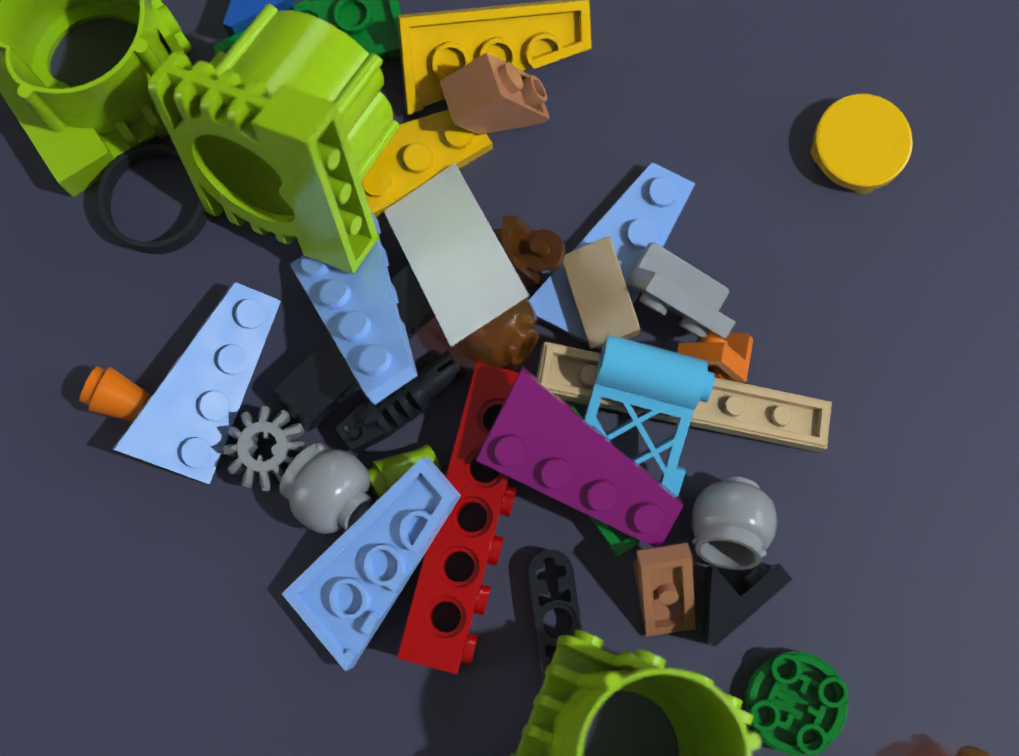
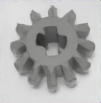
M262 406L259 411L258 422L250 413L244 412L241 414V419L246 428L243 431L233 426L228 428L227 433L233 438L238 439L237 444L224 446L223 454L238 457L228 466V471L233 475L241 474L245 471L242 478L243 486L252 488L260 478L262 490L272 492L274 476L281 483L287 467L295 459V454H300L305 448L310 446L302 441L293 442L305 430L300 423L288 427L291 415L287 411L281 410L273 420L271 409L268 406ZM263 439H267L271 443H274L275 440L277 442L271 448L274 456L269 460L261 455L257 458V454L262 451L260 442Z

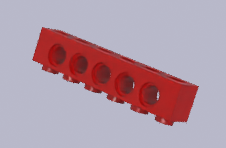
M476 362L446 478L461 494V497L425 553L397 659L453 674L459 673L461 664L471 666L478 636L469 634L474 614L484 616L491 586L482 584L487 564L497 566L504 537L495 535L500 515L510 517L517 488L508 486L510 477L501 472L492 482H478L471 475V468L489 433L484 426L485 417L491 411L501 409L519 372ZM468 505L481 506L487 513L485 526L477 532H467L459 525V514ZM456 553H465L474 562V572L464 582H454L446 573L447 560ZM442 602L454 603L461 612L460 624L451 632L439 630L433 622L434 609Z

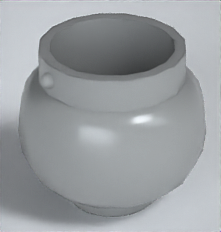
M322 443L312 444L298 454L287 467L279 486L280 494L289 500L290 509L295 518L307 528L320 534L339 532L343 528L348 530L372 506L373 502L370 497L371 481L367 468L350 453L341 449L329 450Z
M726 477L720 482H716L703 489L698 495L691 511V528L695 536L692 543L695 545L697 555L704 561L725 569L744 570L758 566L762 557L766 555L765 550L771 544L777 530V513L773 501L760 489L757 483L744 477Z

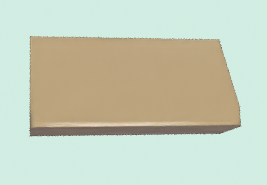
M610 236L565 254L562 264L590 350L603 347L607 334L624 339L638 336L640 325Z

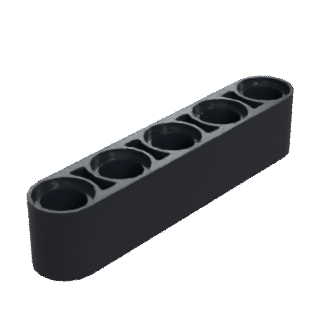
M408 263L391 279V283L396 289L399 301L397 304L399 316L405 324L408 340L410 341L435 317V314L410 263ZM330 336L279 384L273 393V397L303 426L306 432H310L326 420L361 386L334 339Z

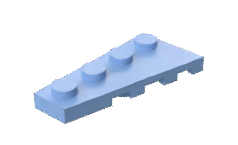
M652 162L574 250L610 236L626 282L648 243L653 242L661 247L665 245L695 183ZM561 263L521 308V312L589 346L563 264ZM626 284L632 304L634 305L640 292ZM602 347L597 348L595 350L601 352Z
M371 212L379 236V233H381L379 223ZM380 237L354 275L305 255H302L290 264L365 395L374 405L418 376L405 324L399 316L397 308L399 301L396 289L390 280L387 268L389 262L386 250L381 245Z
M237 282L232 283L199 328L188 347L178 357L153 395L149 397L135 420L112 449L210 484L223 447L229 436L227 430L230 426H233L281 301Z
M428 457L421 458L282 593L345 672L352 669L461 497V494Z

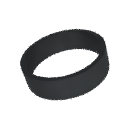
M160 144L141 145L120 154L105 170L98 188L99 212L108 229L128 247L146 254L174 252L193 241L207 221L209 214L206 213L200 199L196 211L186 227L176 235L162 241L141 242L128 238L120 233L112 217L111 198L118 180L129 168L139 162L153 158L172 159L182 163L177 150L172 147Z

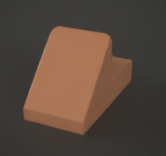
M688 543L637 551V559L634 560L633 567L646 637L696 629L693 563Z

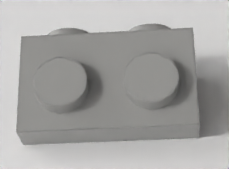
M653 242L647 244L625 282L628 286L642 294L639 302L663 316L666 315L668 310L682 318L679 326L699 338L706 337L710 333L726 339L735 321L719 312L729 294V289L660 245Z

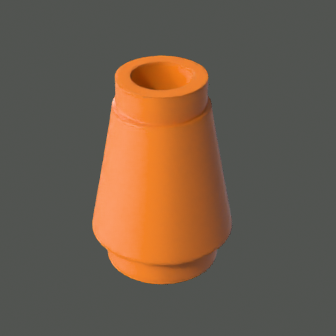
M96 366L82 389L79 401L88 405L90 412L133 422L141 408L151 397V394L114 368L109 367L105 370Z

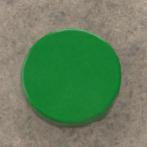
M780 652L763 660L751 673L744 691V711L754 715L750 727L767 746L788 755H816L824 751L843 729L848 712L849 692L847 685L835 669L823 659L806 652Z

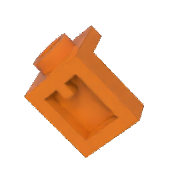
M708 333L706 337L700 338L697 343H679L677 353L708 361L707 371L715 373L716 378L735 382H747L753 338L748 333H729L726 339Z

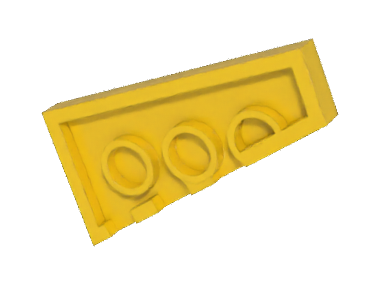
M553 0L397 15L405 110L408 115L423 110L427 105L444 100L445 97L439 81L485 53L506 63L509 62L515 68L524 71L529 68L536 69L591 49L590 0Z
M449 110L399 124V129L361 181L371 212L377 218L384 213V210L454 163L460 169L492 150V141L487 134L478 135L454 125Z

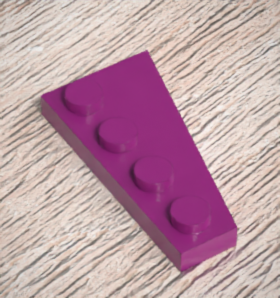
M522 366L477 454L476 461L655 548L661 547L683 508L682 500L636 461L621 452L611 443L610 439L597 428L594 429L572 410V407L559 396L550 392L536 380L533 374Z

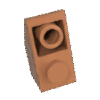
M488 53L481 55L439 81L453 124L478 135L543 124L550 120L544 103L547 101V93L541 81L536 76H531L515 68L511 63H506Z

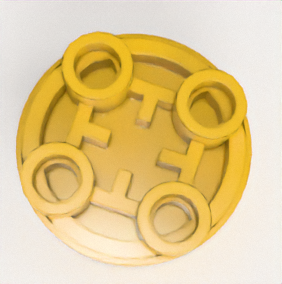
M871 94L849 95L833 103L820 118L814 131L811 156L823 173L834 183L853 190L858 194H867L890 183L904 169L912 152L913 139L911 128L904 114L890 101Z

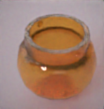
M525 298L459 341L458 345L463 353L474 363L480 362L499 368L505 367L510 363L514 365L520 364L530 355L538 341L539 334L535 331L537 326L536 311L530 301Z

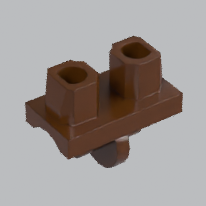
M518 215L503 216L502 229H492L521 282L526 286H541L539 273L544 274L554 271L564 260L566 253L565 244L559 235L547 229L534 231Z

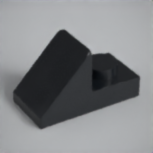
M759 563L758 566L749 570L737 582L743 588L737 593L713 565L707 566L705 572L702 638L708 645L716 647L792 580V577L779 563L771 564L766 569Z

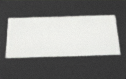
M456 163L384 210L451 347L529 296Z

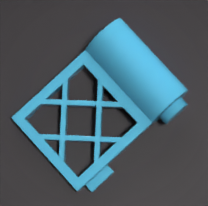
M607 334L598 360L593 387L583 419L592 427L595 426L610 440L637 426L649 449L631 459L641 464L654 456L662 470L660 482L678 497L686 472L685 468L677 466L695 408L699 401L707 403L710 398L715 373L707 371L708 361ZM604 397L623 402L631 419L605 432L596 416L601 398ZM632 405L647 410L637 415ZM658 413L679 417L674 435L656 445L653 444L642 422ZM669 448L666 462L664 463L659 453Z

